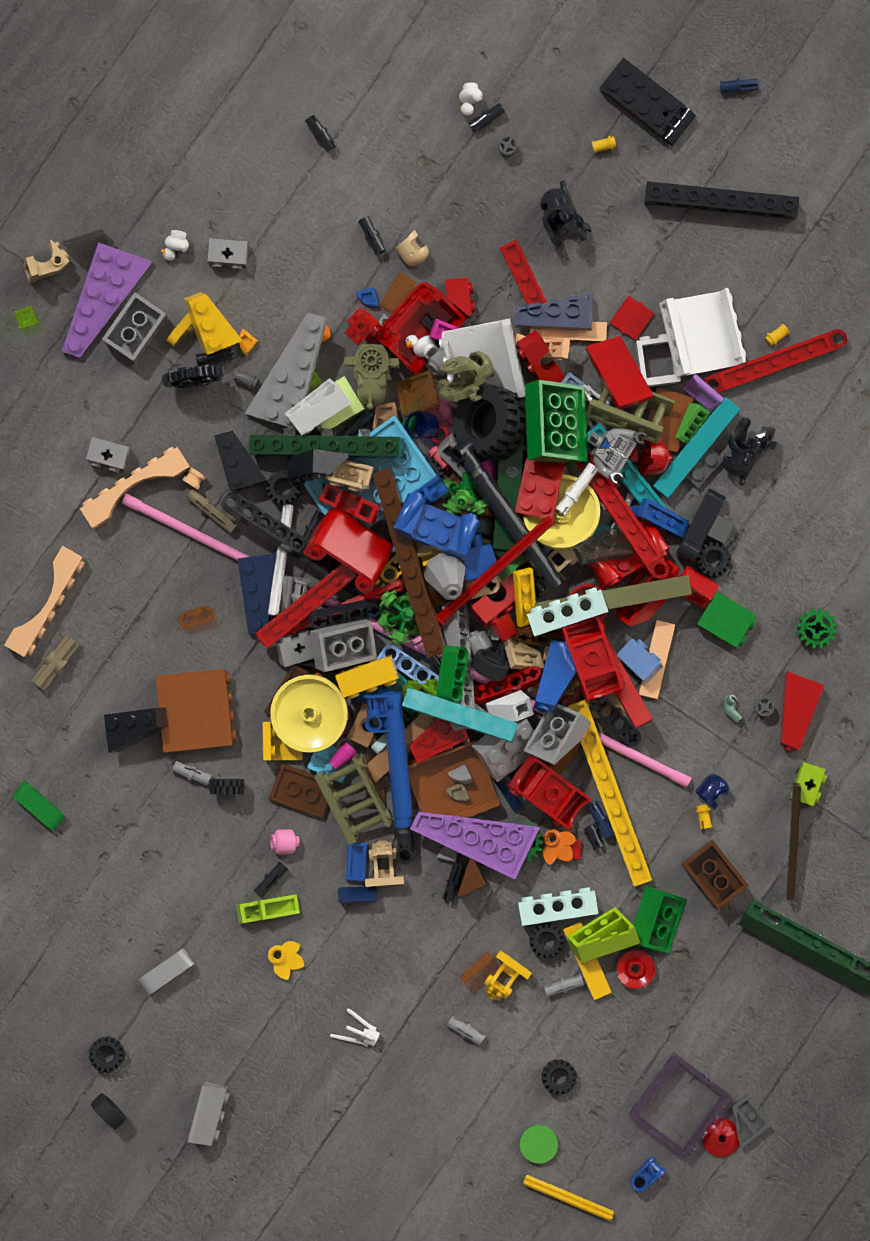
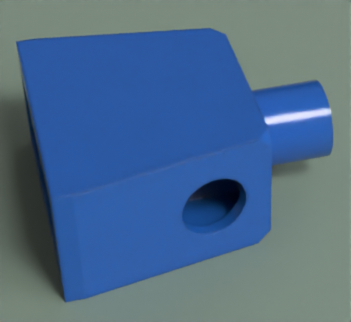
M475 534L465 558V580L479 578L497 561L491 543L483 544L481 534Z

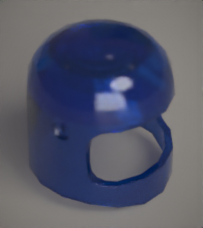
M425 411L410 413L404 422V429L414 439H431L438 433L440 427L438 418L433 413ZM413 416H418L415 421V431L419 437L413 436L409 430V420Z
M710 774L703 780L695 792L713 810H716L719 805L715 800L721 794L727 796L729 785L721 776Z

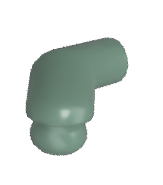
M730 694L724 699V712L737 723L743 716L735 710L737 697Z

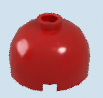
M644 439L643 442L646 444L641 445L640 448L644 449L643 456L639 455V472L644 476H658L671 464L672 454H669V449L663 441L659 440L658 444Z

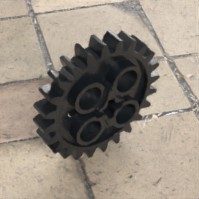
M201 365L194 368L182 367L174 370V372L162 375L163 386L178 389L206 386L225 378L224 367Z

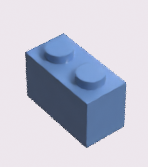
M632 638L618 652L617 656L643 681L648 683L663 667L659 663L661 659L654 652L650 654L646 650L648 646L639 639L637 641Z

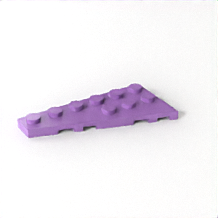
M98 242L62 352L79 358L82 356L151 265L152 261Z
M418 812L410 829L516 879L540 827Z

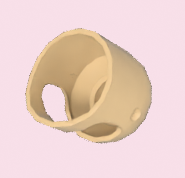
M415 230L395 248L403 261L412 267L421 264L429 255L427 246L420 248L416 243V238L419 235Z

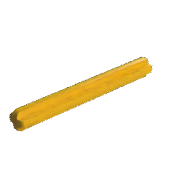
M526 1175L523 1184L527 1187L608 1221H611L613 1218V1210L532 1176Z

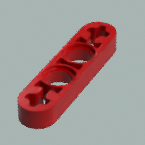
M530 666L506 675L502 681L493 680L473 688L474 703L485 705L519 690L523 691L540 684L543 673L539 667ZM513 680H521L517 686L511 685ZM503 686L500 692H494L495 687Z

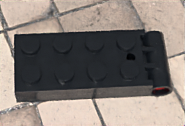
M624 57L599 89V91L670 146L676 143L696 118L694 112Z

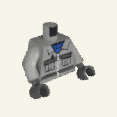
M611 429L610 431H605L602 436L592 432L587 442L595 446L591 455L594 457L593 462L596 468H598V472L607 479H612L615 486H619V483L615 480L617 478L624 480L623 475L619 472L637 444L634 441H637L640 445H645L646 443L640 441V438L643 436L648 437V435L644 432L637 433L628 429Z

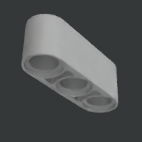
M183 948L142 976L138 981L149 996L195 963Z

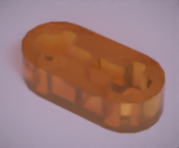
M201 606L182 612L178 620L182 627L193 628L210 623L214 619L215 614L211 607ZM204 609L207 612H211L208 620H205L204 617L198 618L197 615L203 614ZM186 614L189 617L195 616L196 618L190 621V625L182 622Z

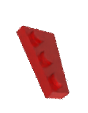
M436 718L409 745V748L418 764L469 739V736L465 729L455 731L452 729L450 722Z

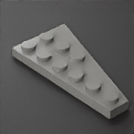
M313 313L306 314L244 414L295 429L285 416V413L308 396L327 322L326 317Z

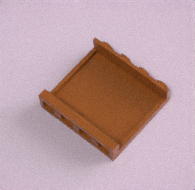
M226 669L156 676L159 708L166 707L168 727L161 730L163 753L234 745L233 741H237L236 730H232L231 722H235L234 711H230L229 703H233L232 692H228L227 685L231 684L230 672L226 673Z
M471 738L461 742L462 746L457 748L453 746L443 751L444 753L434 755L418 764L415 759L408 762L410 784L421 812L468 818L500 806L490 776L471 746L477 742L476 740L472 742ZM465 764L473 780L471 783L464 784L470 800L458 801L451 798L445 790L461 782L452 781L448 773Z

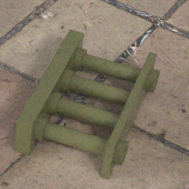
M601 379L599 388L603 389L598 401L591 399L586 417L617 429H628L637 433L644 432L648 437L643 436L641 437L642 439L658 444L664 428L659 425L664 413L667 415L671 414L675 400L652 392L654 395L653 399L639 403L635 414L632 415L624 412V409L619 410L617 407L614 408L605 404L610 394ZM646 406L657 410L652 422L641 418Z
M355 754L352 758L353 764L330 775L322 770L314 777L349 845L358 840L359 832L384 821L386 827L391 826L393 822L392 812L389 808L386 809L366 770L367 764L364 758H360L358 754ZM358 770L362 781L339 792L334 790L332 786L333 781ZM365 787L367 788L371 798L349 808L343 807L340 802L342 798ZM374 804L376 805L380 813L379 815L358 825H352L349 819L350 815Z

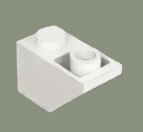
M521 690L486 703L488 714L512 722L534 715L530 698Z

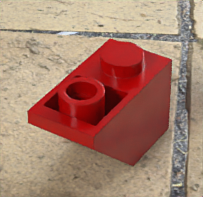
M468 277L445 279L447 299L464 316L472 318V313L475 312L474 301H470V294H473L472 282H468Z

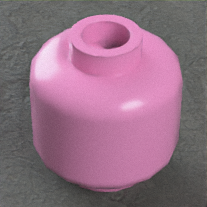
M292 829L276 830L274 835L270 837L271 850H274L278 855L293 854L296 847H299V836H296Z

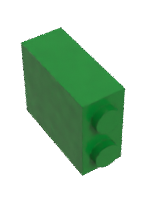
M716 591L696 626L733 648H737L738 645L742 647L747 638L745 633L748 629L752 630L757 620L754 619L756 614Z

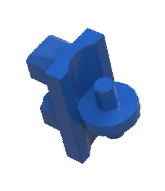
M437 474L414 492L421 493L426 500L425 504L430 505L447 493L449 488Z

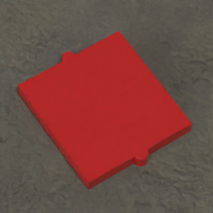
M628 295L610 321V324L619 329L621 334L625 333L636 341L654 312L645 307L642 302L639 303Z

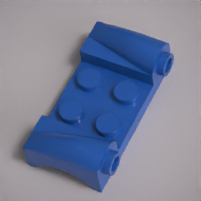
M419 492L408 493L394 525L393 533L465 561L480 523L477 516L467 513L458 517L425 504L426 500Z

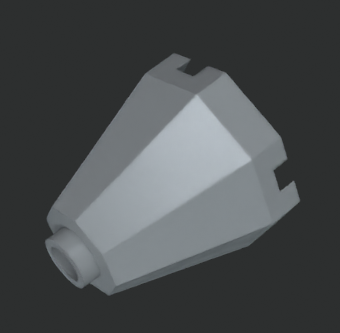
M439 553L429 560L426 564L424 577L433 589L446 600H455L461 595L465 575L464 563L457 557L446 556L445 553Z

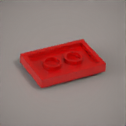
M526 458L515 509L518 515L538 519L551 516L554 519L564 472L563 464L530 461Z

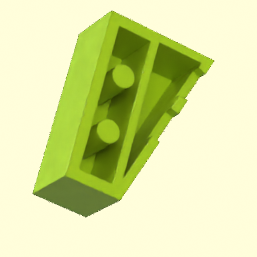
M616 907L567 936L572 952L582 963L640 943L635 927Z

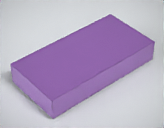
M696 374L682 386L686 392L710 412L724 399Z

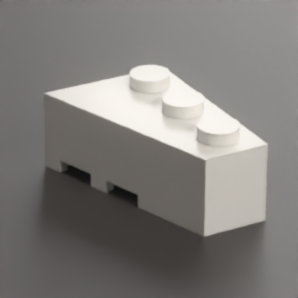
M329 378L288 410L285 416L295 429L303 435L310 433L314 427L352 403L341 388Z

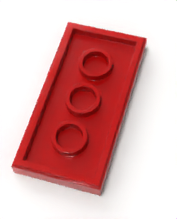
M621 336L586 346L585 350L619 410L653 399L654 395Z

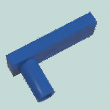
M647 498L642 499L641 505L629 507L636 517L677 538H684L689 520Z

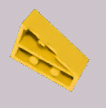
M199 292L183 299L203 353L209 355L243 341L205 293Z
M392 655L361 666H355L347 671H340L335 677L343 698L348 696L349 699L359 696L361 691L366 690L369 693L377 690L378 685L384 684L386 687L396 683L395 680L399 678Z

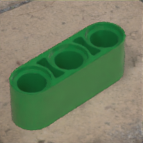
M447 645L443 649L437 697L451 702H459L461 700L468 662V650L466 647Z
M25 780L12 794L21 805L52 831L66 817Z

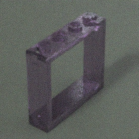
M673 1052L628 1115L683 1157H686L695 1151L697 1147L695 1146L696 1142L699 1139L703 1140L707 1135L708 1130L706 1129L710 1123L713 1125L720 1116L718 1115L719 1111L728 1106V1103L731 1101L729 1099L731 1095ZM677 1063L721 1094L683 1147L640 1116V1113Z

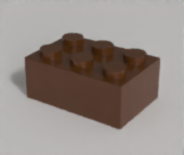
M709 840L681 862L682 866L718 910L749 886L713 840Z

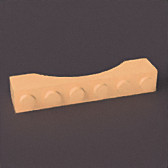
M178 447L167 449L163 452L164 456L159 459L157 457L147 462L148 466L143 469L141 467L131 472L132 476L126 480L121 478L114 483L116 486L112 489L106 488L98 493L99 497L96 499L90 498L83 502V507L80 510L90 526L96 529L110 520L118 501L135 485L154 478H176L189 470L190 466Z
M64 546L61 547L53 561L54 584L46 605L32 620L14 628L4 646L26 658L28 655L31 656L36 649V645H34L36 640L43 637L46 631L44 628L46 623L53 620L56 614L54 612L56 606H60L65 599L63 594L67 588L70 589L74 584V575L76 572L80 573L84 567L83 557Z

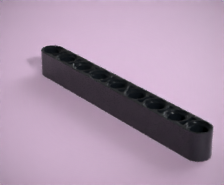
M230 492L222 499L221 507L225 512L324 577L341 564L328 554L321 560L310 559L303 554L309 541L308 539L241 495ZM228 498L235 501L234 507L228 505ZM248 509L251 512V517H246L243 510ZM265 520L268 525L267 528L262 527L259 521ZM276 530L282 531L284 537L278 538L276 536ZM292 541H297L300 545V548H294L292 546ZM324 562H329L332 566V569H326L324 567ZM355 577L343 589L357 597L364 593L356 588L355 580L357 577Z

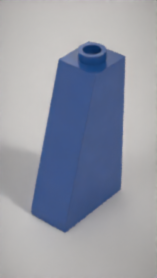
M551 640L534 704V709L541 713H553L577 675L565 642Z

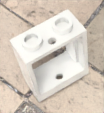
M667 334L658 335V338L651 339V336L640 337V341L635 343L638 366L649 388L679 384L681 379L676 376L674 364L673 375L646 378L642 346L668 343Z

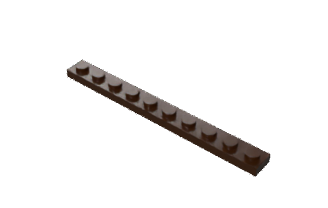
M388 468L372 475L427 658L442 654L446 646L413 540L393 533V528L403 503L393 470Z

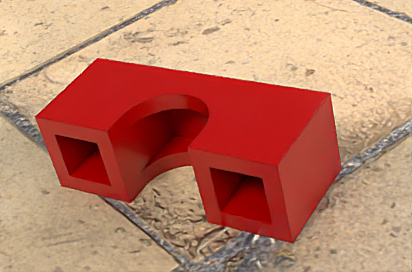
M536 330L516 342L519 350H517L522 360L526 359L528 371L531 375L535 374L537 378L534 381L544 380L557 383L563 381L565 376L553 360L544 365L540 364L542 357L550 352V350Z
M327 482L319 498L320 501L374 525L382 510L381 506Z
M513 573L500 583V589L506 596L504 600L493 602L485 595L471 606V613L485 629L489 626L492 627L494 622L502 615L510 614L515 609Z

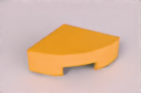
M243 329L240 333V338L243 341L239 342L241 351L247 356L258 343V340Z

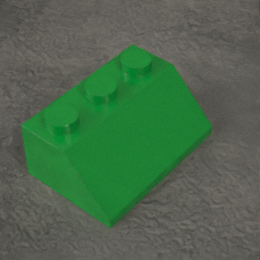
M646 886L633 924L640 940L638 945L669 954L686 898Z

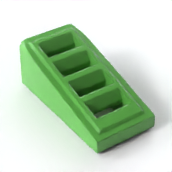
M689 403L675 438L687 445L705 423L710 411L701 405Z

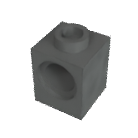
M722 514V516L717 515L706 537L724 545L735 523L731 522L732 518L725 514Z

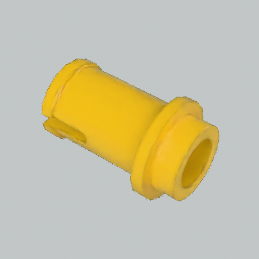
M610 135L608 138L592 141L595 154L609 149L613 151V148L617 147L614 136L610 137Z
M781 324L773 332L767 333L764 339L770 347L776 346L777 342L786 335H789L790 332L784 324Z
M708 804L696 806L697 810L695 812L698 813L700 829L711 828L710 807H708Z

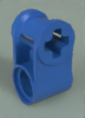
M654 1156L649 1157L631 1175L629 1182L634 1190L639 1192L646 1190L666 1171L665 1168H661L656 1163ZM637 1177L644 1179L641 1187H635L634 1180Z

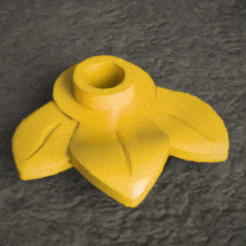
M288 941L282 946H273L268 951V959L274 964V972L280 978L288 980L290 969L295 970L305 966L302 957L297 954L300 944ZM276 951L281 953V957L278 959L274 957Z

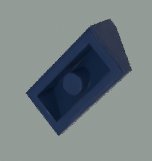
M509 775L498 782L494 779V782L513 811L526 805L521 795L516 797L509 791L511 789L508 786L511 781Z
M376 886L340 887L338 889L339 903L377 901Z

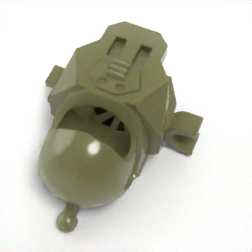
M361 344L355 357L344 358L345 366H355L354 380H357V396L359 401L369 410L381 405L385 401L387 383L392 381L389 367L399 368L400 360L398 358H389L384 345Z
M476 351L470 353L468 358L457 356L446 360L444 365L439 367L440 373L445 372L454 375V379L451 383L446 379L438 381V384L443 386L439 391V396L441 399L458 401L467 397L472 401L481 399V396L476 394L477 390L485 384L490 376L493 377L495 375L493 364L488 355Z

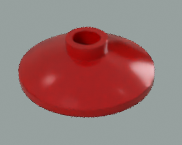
M631 950L620 957L617 963V975L625 986L633 989L643 988L652 981L655 975V964L647 953L640 950ZM634 965L639 967V971L636 973L632 971Z
M717 1118L705 1126L702 1133V1141L710 1154L717 1157H726L738 1149L739 1140L734 1122L726 1118ZM725 1135V1141L720 1142L719 1136Z

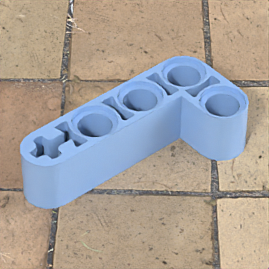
M388 645L382 650L377 659L386 657L385 652L388 649H394L396 657L393 661L396 669L437 695L433 684L430 683L429 687L425 685L430 681L431 675L435 677L433 681L438 683L439 676L396 646ZM405 659L412 662V667L409 670H404L401 667V663ZM421 670L428 673V678L425 681H420L417 678V673Z

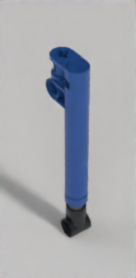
M402 692L364 694L368 705V710H366L367 719L365 721L366 729L373 733L386 732L393 816L395 817L394 827L398 828L396 833L398 849L396 859L399 863L406 865L416 858L417 848L414 846V835L410 829L413 824ZM373 718L379 721V727L373 724ZM403 850L410 853V858L404 856Z

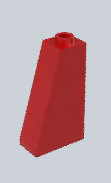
M789 671L785 673L780 743L784 745V749L794 752L795 749L800 750L824 685Z

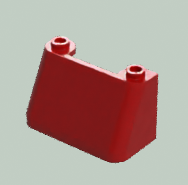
M427 282L418 284L380 326V330L375 335V339L381 345H384L385 349L395 358H398L414 375H417L424 369L426 360L415 355L413 348L406 347V338L409 335H415L418 339H421L424 336L430 335V331L420 322V319H423L422 317L425 314L430 313L434 320L438 319L458 328L467 319L440 290Z
M332 508L327 511L313 530L303 554L313 560H321L326 554L330 555L359 574L355 580V586L359 591L368 595L392 554L393 546L389 541L344 511Z

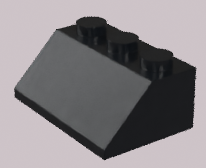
M312 449L288 456L287 479L294 480V483L305 484V481L322 479L323 476L330 475L348 458V454Z

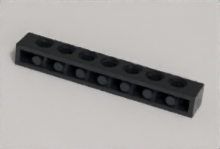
M647 181L644 204L795 220L798 216L799 197Z

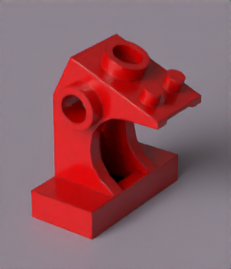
M359 307L347 320L351 326L344 333L357 346L365 339L370 344L378 345L379 342L375 339V335L380 330V323L367 310L364 311Z

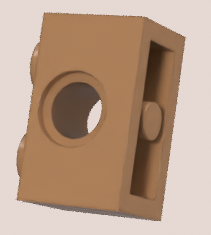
M363 703L347 738L365 747H369V745L375 743L378 735L373 732H365L362 729V724L367 719L366 710H368V705ZM373 718V724L379 727V721Z

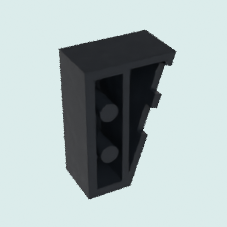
M233 430L214 436L230 492L267 483L266 478Z
M166 707L104 715L108 753L120 752L128 746L138 743V741L145 737H149L168 727Z

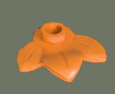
M548 830L543 838L545 847L542 853L545 861L549 865H552L557 858L570 862L573 858L571 845L577 841L575 836L568 831ZM556 836V841L552 843L551 838Z

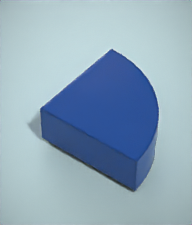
M374 287L356 291L358 299L363 304L369 307H379Z

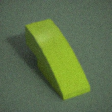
M297 894L236 904L239 924L300 913Z

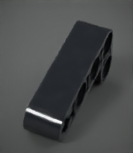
M710 488L708 489L676 551V555L691 563L695 561L726 496Z

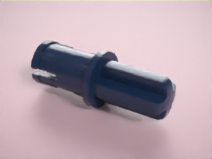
M737 78V80L720 81L721 93H740V91L758 89L757 79L740 80Z
M598 801L587 806L595 821L594 824H597L604 839L612 837L614 831L606 819L608 817L601 810Z

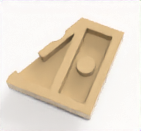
M512 638L504 642L510 668L522 670L530 666H537L541 671L544 669L540 651L529 647L527 644L516 642Z

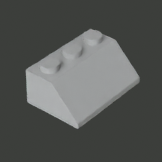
M204 1082L188 1138L189 1143L212 1146L213 1141L217 1142L220 1130H217L218 1122L222 1123L225 1114L222 1111L223 1103L227 1104L230 1095L227 1092L228 1087Z

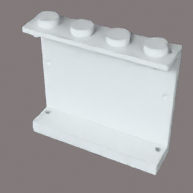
M728 288L719 292L676 300L670 298L659 303L677 377L734 367L746 362V353L741 343V332L738 330L736 322L737 315L733 310V299Z
M510 319L442 332L439 345L440 349L445 351L444 363L446 360L457 356L468 358L470 353L476 351L483 352L491 359L493 371H495V375L493 377L490 376L485 384L508 389L513 393H517L518 397L525 396V383ZM448 374L447 378L450 383L453 381L454 375Z

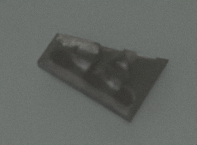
M614 525L608 531H602L596 537H590L576 544L573 549L580 564L629 558L634 553L617 525Z

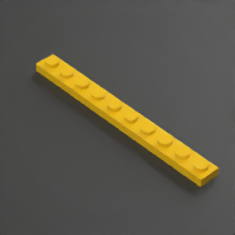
M585 699L568 705L569 709L581 713L591 723L581 740V744L633 885L635 887L652 880L589 707Z

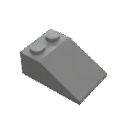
M558 704L553 713H544L523 751L555 765L582 740L591 723L581 713Z

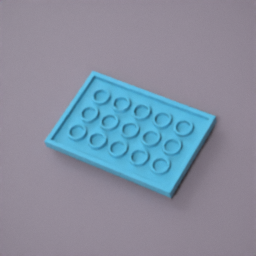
M395 415L366 436L401 437L405 439L404 459H346L373 466V473L392 468L403 504L408 493L414 492L437 475ZM373 475L369 489H363V492L347 489L348 485L346 484L344 487H339L382 507ZM323 476L322 479H314V481H305V484H303L324 515L328 510L335 508L319 500L326 482H330V480L325 479L326 476ZM383 508L375 524L385 518ZM347 513L348 515H350L351 517H353L369 529L372 526H374V524L368 523L360 518L353 516L350 513Z

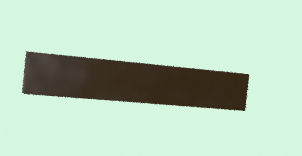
M794 782L792 787L787 870V900H794L800 816L801 784Z

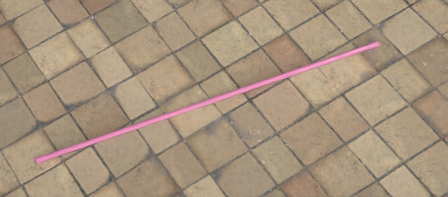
M127 493L121 504L139 511L237 561L238 558L250 557ZM330 598L323 604L331 607L341 602ZM353 610V611H351L350 614H355V613H357L358 611H357V610ZM373 618L366 619L372 622L374 630L386 636L392 634L393 628L391 632H386L385 628L379 626L377 620ZM408 637L407 639L410 642H403V644L415 650L413 647L419 644V642L412 645L411 640L413 638ZM424 647L417 651L426 656ZM472 668L473 680L481 684L493 681L480 675ZM497 686L494 690L500 692L503 686ZM530 698L532 709L539 712L537 709H534L535 700ZM598 732L602 745L687 788L691 777L673 770Z

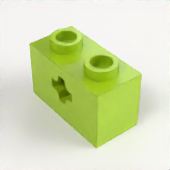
M801 762L795 783L801 784V803L810 806L818 803L821 793L818 792L820 785H824L827 774H824L826 769ZM811 779L814 787L807 790L805 782H809Z

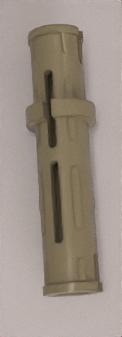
M194 488L186 496L187 499L199 508L200 512L206 513L228 531L229 534L237 527V523L210 503L211 500L209 498L205 499Z

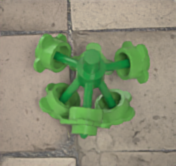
M462 473L460 485L454 481L450 482L449 479L443 481L449 488V491L443 495L449 499L447 505L443 503V506L447 508L446 512L457 515V513L463 514L461 509H466L467 512L475 513L476 516L483 515L486 512L485 508L488 505L485 504L484 500L478 499L477 495L473 492V489L477 490V487L470 481V473Z
M393 590L391 593L387 591L381 597L382 603L379 606L381 608L385 606L387 609L394 606L399 611V614L395 616L392 612L382 610L378 624L385 628L386 632H391L392 627L396 626L397 620L400 619L402 621L400 629H393L392 634H388V637L393 638L392 642L397 645H403V642H410L407 639L409 636H420V631L416 619H412L414 611H412L413 608L408 592L397 597L395 595L396 590Z

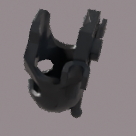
M561 181L559 189H550L543 194L540 202L541 210H545L542 221L551 242L557 248L561 246L560 230L566 223H568L573 235L578 236L581 242L586 240V231L590 233L592 230L590 225L584 222L582 216L577 213L572 205L566 188V182ZM556 212V217L550 219V216Z
M747 417L739 421L729 437L728 444L732 456L724 455L723 457L724 469L730 475L739 477V485L741 486L745 485V480L754 464L758 462V459L769 448L775 449L778 443L772 441L776 429L771 426H763L755 438L749 437L746 441L748 428L751 424L750 419Z

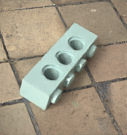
M595 587L586 590V595L579 597L577 593L568 596V601L560 603V600L548 603L549 607L542 609L541 606L530 609L531 613L527 614L534 636L609 612L602 590L597 591ZM584 599L591 602V608L587 611L582 610L580 607V603ZM566 605L570 606L573 610L572 615L569 617L562 614V608ZM548 611L554 614V620L551 623L545 622L543 618L544 614Z
M590 887L581 888L579 893L571 894V890L562 891L560 896L552 897V893L540 895L541 899L533 900V896L521 898L522 902H518L522 926L598 914L595 891H590ZM574 898L582 900L580 908L572 907L571 902ZM555 901L563 903L561 911L553 910L552 905ZM536 904L544 906L542 914L534 913L533 907Z

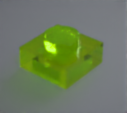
M32 305L14 311L20 330L39 324Z

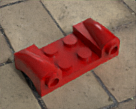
M645 520L640 522L662 557H667L670 548L656 527ZM624 535L615 538L603 546H597L585 553L583 560L596 574L603 590L616 586L622 579L645 567Z
M597 615L580 623L561 628L560 631L565 645L569 649L585 701L589 702L622 691L625 681L622 674L618 672L604 633L606 631L604 622L599 619V616Z
M532 755L523 763L508 784L511 787L509 791L516 797L520 795L525 797L552 818L550 822L558 828L562 825L570 830L578 811L591 801L590 797Z

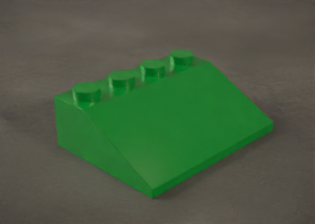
M537 380L526 384L528 460L538 462H588L585 387Z

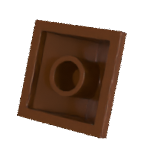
M469 858L457 893L458 896H463L486 885L474 859Z

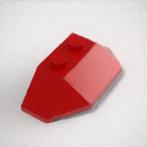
M665 557L664 560L669 566V574L665 579L678 577L680 568ZM658 565L654 568V572L657 575H662L665 573V569ZM644 567L632 577L626 586L659 580L653 579ZM667 599L618 607L616 616L630 627L650 620Z

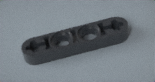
M371 598L314 610L308 615V620L312 628L320 629L379 616L383 609L379 606L380 601L378 599ZM355 609H358V610H359V611H358L357 613H355V614H350L351 611H353V610H355ZM340 613L338 617L332 618L334 614Z
M605 696L597 699L602 703L600 705L593 702V700L586 702L624 743L632 747L640 743V732L634 728ZM605 707H610V715L604 717L602 713L603 709ZM623 720V727L616 729V721ZM626 731L633 734V741L629 740L630 737L625 733Z

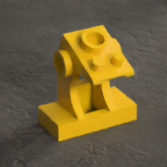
M499 950L496 957L503 963L494 975L490 974L484 982L486 985L484 991L487 992V996L498 1001L509 996L512 991L509 987L519 974L526 979L532 974L531 971L501 950ZM502 971L511 976L505 986L496 980Z

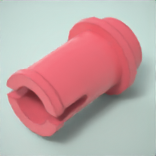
M436 445L428 452L429 457L437 461L442 469L445 470L450 465L436 452L438 449Z

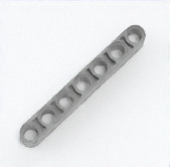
M452 601L444 603L442 606V610ZM465 604L446 621V625H443L445 646H464L468 650L463 695L459 702L454 703L475 709L468 607ZM450 723L452 729L455 731L467 729L465 727Z

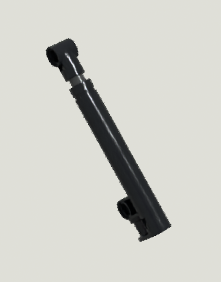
M467 439L462 440L450 449L449 455L451 459L456 463H460L467 474H471L473 485L477 487L478 492L514 544L518 543L530 531L496 482L490 477L487 470L483 471L480 467L482 464L474 454L475 448L472 442ZM537 541L522 553L526 561L520 564L516 571L529 567L533 569L537 598L551 591L564 581Z

